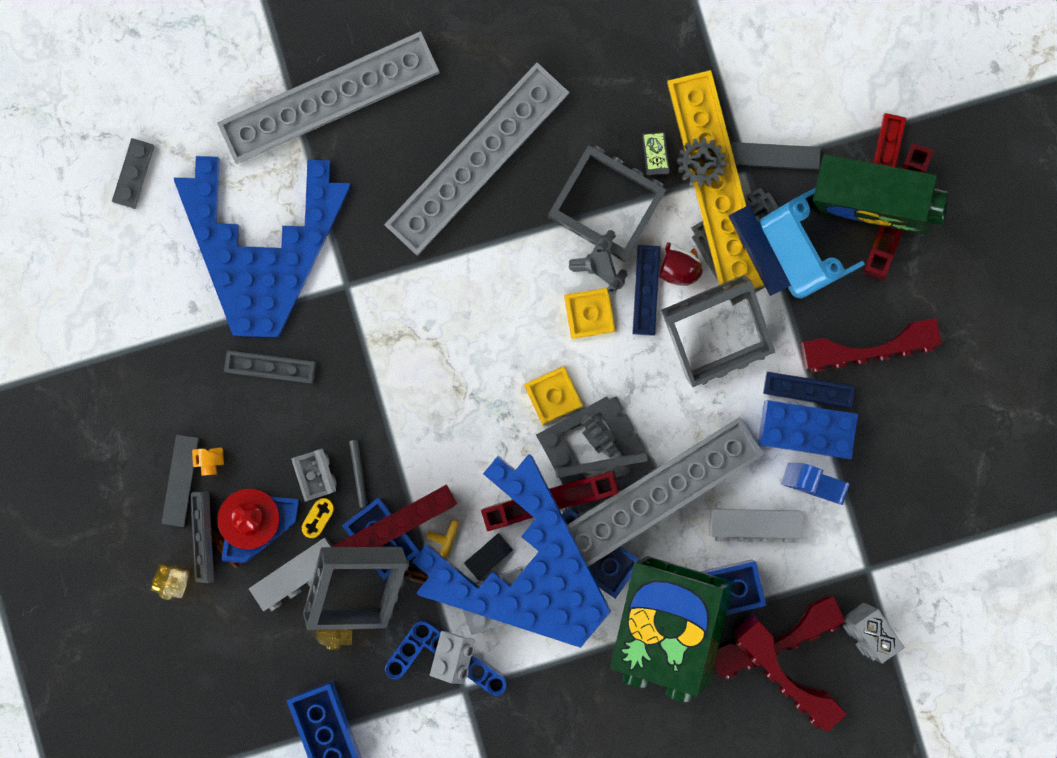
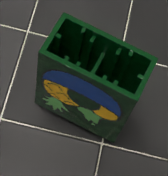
M823 154L813 201L821 215L928 235L931 224L943 226L949 198H947V190L938 189L937 175Z
M650 556L634 562L610 669L622 672V681L628 685L646 688L649 686V682L665 686V695L681 702H691L693 696L698 697L709 687L734 582Z

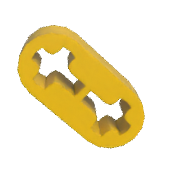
M319 499L313 505L302 524V532L306 537L316 538L323 532L335 510V506L330 499ZM326 502L328 503L327 508L330 511L329 513L324 512L320 518L318 514L321 509L318 506ZM315 519L319 520L316 524L318 532L310 534L307 524H313Z

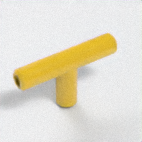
M453 519L450 521L446 536L432 531H428L426 536L427 540L442 544L440 554L448 559L459 526V521Z

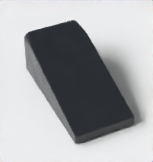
M498 533L466 560L464 564L480 580L513 549Z

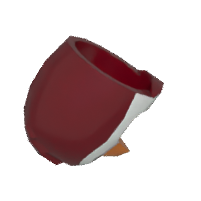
M667 242L665 247L666 255L659 278L679 286H688L697 282L703 274V270L696 250L693 248L688 252L680 249L673 243Z

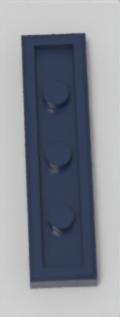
M750 205L730 214L728 217L769 295L772 296L791 286Z
M637 246L632 334L655 336L660 246Z
M766 372L763 394L852 409L856 386Z

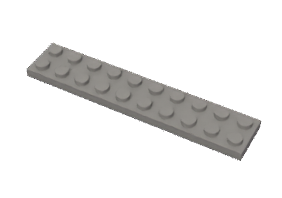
M420 31L221 120L217 124L234 162L239 164L439 74V70Z
M536 63L384 224L385 227L418 256L565 100L570 92L542 66Z
M739 417L568 524V527L588 566L756 461L764 454Z

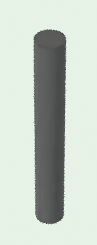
M358 440L349 441L359 507H367L368 500Z

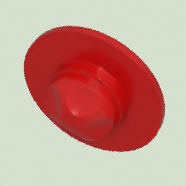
M243 489L231 494L223 502L218 513V527L221 535L229 544L239 549L250 550L265 545L273 538L279 526V511L275 502L269 495L256 489Z

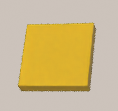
M607 288L564 295L571 339L616 332L609 290Z
M565 366L524 384L542 425L583 407Z

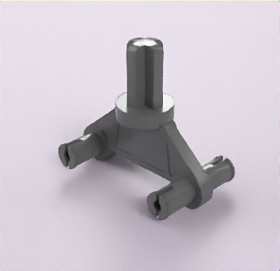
M609 230L606 235L600 237L594 250L586 258L569 260V270L572 272L587 271L589 274H596L610 285L607 288L609 290L608 293L614 295L618 289L624 286L625 278L628 274L623 269L616 274L609 251L616 235H614V231Z

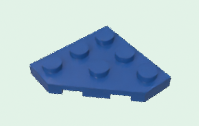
M271 497L279 511V526L273 538L265 545L250 550L236 548L224 539L222 561L247 563L297 523L299 499Z

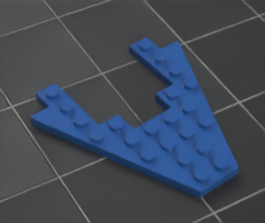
M196 156L195 178L174 177V183L232 335L279 338L351 185L350 183H330V160H307L305 226H282L281 248L238 246V224L217 223L220 158Z
M528 454L516 470L500 456H497L483 475L535 518L521 537L539 552L512 585L493 571L484 583L478 587L430 544H426L412 561L429 576L416 593L419 596L581 648L609 615L611 610L533 456Z

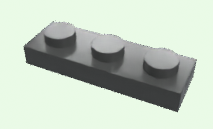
M131 138L113 195V203L132 209L136 208L155 147L153 144Z

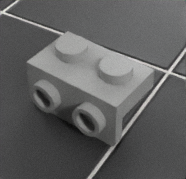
M323 449L291 459L305 502L336 492V479L330 473L328 467L330 464L329 457L324 453Z
M441 631L430 676L451 684H464L469 673L470 659L474 653L475 639Z

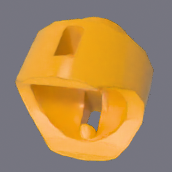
M213 448L208 451L206 449L192 450L193 467H201V476L217 474L216 465H224L223 448Z

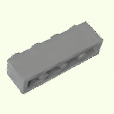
M710 509L709 536L715 537V541H729V537H738L739 542H751V538H760V542H774V538H783V542L797 543V538L803 539V511Z
M328 537L323 538L249 588L263 611L269 608L272 612L283 604L281 602L286 596H289L290 599L302 592L300 587L306 583L311 586L321 547L333 546Z

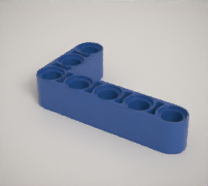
M788 463L781 485L840 505L844 503L850 484L822 474L823 469L805 463Z
M426 619L418 620L385 666L387 676L392 679L401 678L424 646L433 653H436L435 640L440 637V633L443 630ZM419 625L427 626L429 634L420 636L417 633V627ZM407 643L413 644L416 649L415 653L412 655L406 654L403 649L404 645ZM473 653L467 677L494 696L501 695L506 689L505 676ZM393 662L400 663L402 671L394 673L390 668V664ZM473 666H482L484 673L481 676L474 675L472 673ZM498 678L502 681L503 685L500 689H493L490 686V681Z

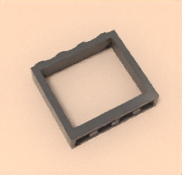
M588 145L550 210L548 219L596 246L602 235L559 211L590 156L656 193L626 247L623 248L613 242L609 249L611 255L625 262L666 189L663 188L664 185L658 180L652 179L650 181L643 177L644 173L636 168L631 170L624 166L625 162L615 156L613 158L608 157L602 148Z
M745 274L661 310L686 379L692 387L700 384L705 385L711 379L724 377L730 371L743 369L749 363L756 360H764L766 356L775 353L752 282ZM744 294L761 342L692 371L675 322Z
M321 547L303 611L307 630L387 628L389 620L393 617L394 604L398 602L399 589L403 586L404 573L409 567V560L406 559L403 548ZM333 569H391L379 609L322 610Z

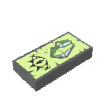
M665 133L642 134L646 174H668L669 162Z

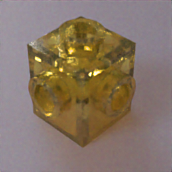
M158 564L151 590L159 593V597L162 599L182 598L187 587L189 571L177 566Z
M352 629L316 630V639L319 644L326 646V649H340V645H352Z

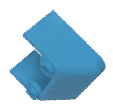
M816 188L789 201L758 221L791 284L788 289L796 298H804L865 265L861 261L845 270L841 262L836 258H828L821 261L800 221L809 216L810 207L806 200L814 196Z

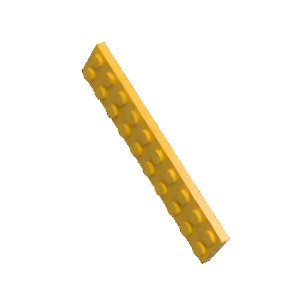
M709 70L668 80L667 84L684 150L687 151L685 148L686 143H689L691 146L693 145V139L696 138L698 143H701L702 139L706 138V143L708 144L714 140L713 146L715 148L721 145L722 148L719 153H726V157L722 161L727 162V165L721 168L725 172L723 176L717 175L719 177L717 183L711 180L710 187L703 183L701 188H698L697 182L693 184L718 284L721 285L745 274L751 280L754 289L763 287L764 284L728 217L730 214L746 207L712 72ZM699 149L693 151L690 155L697 154ZM707 151L712 157H715L710 151ZM700 159V166L704 167V159ZM689 168V170H690L694 175H696L695 171H694L693 169ZM716 169L709 170L705 176L712 174Z

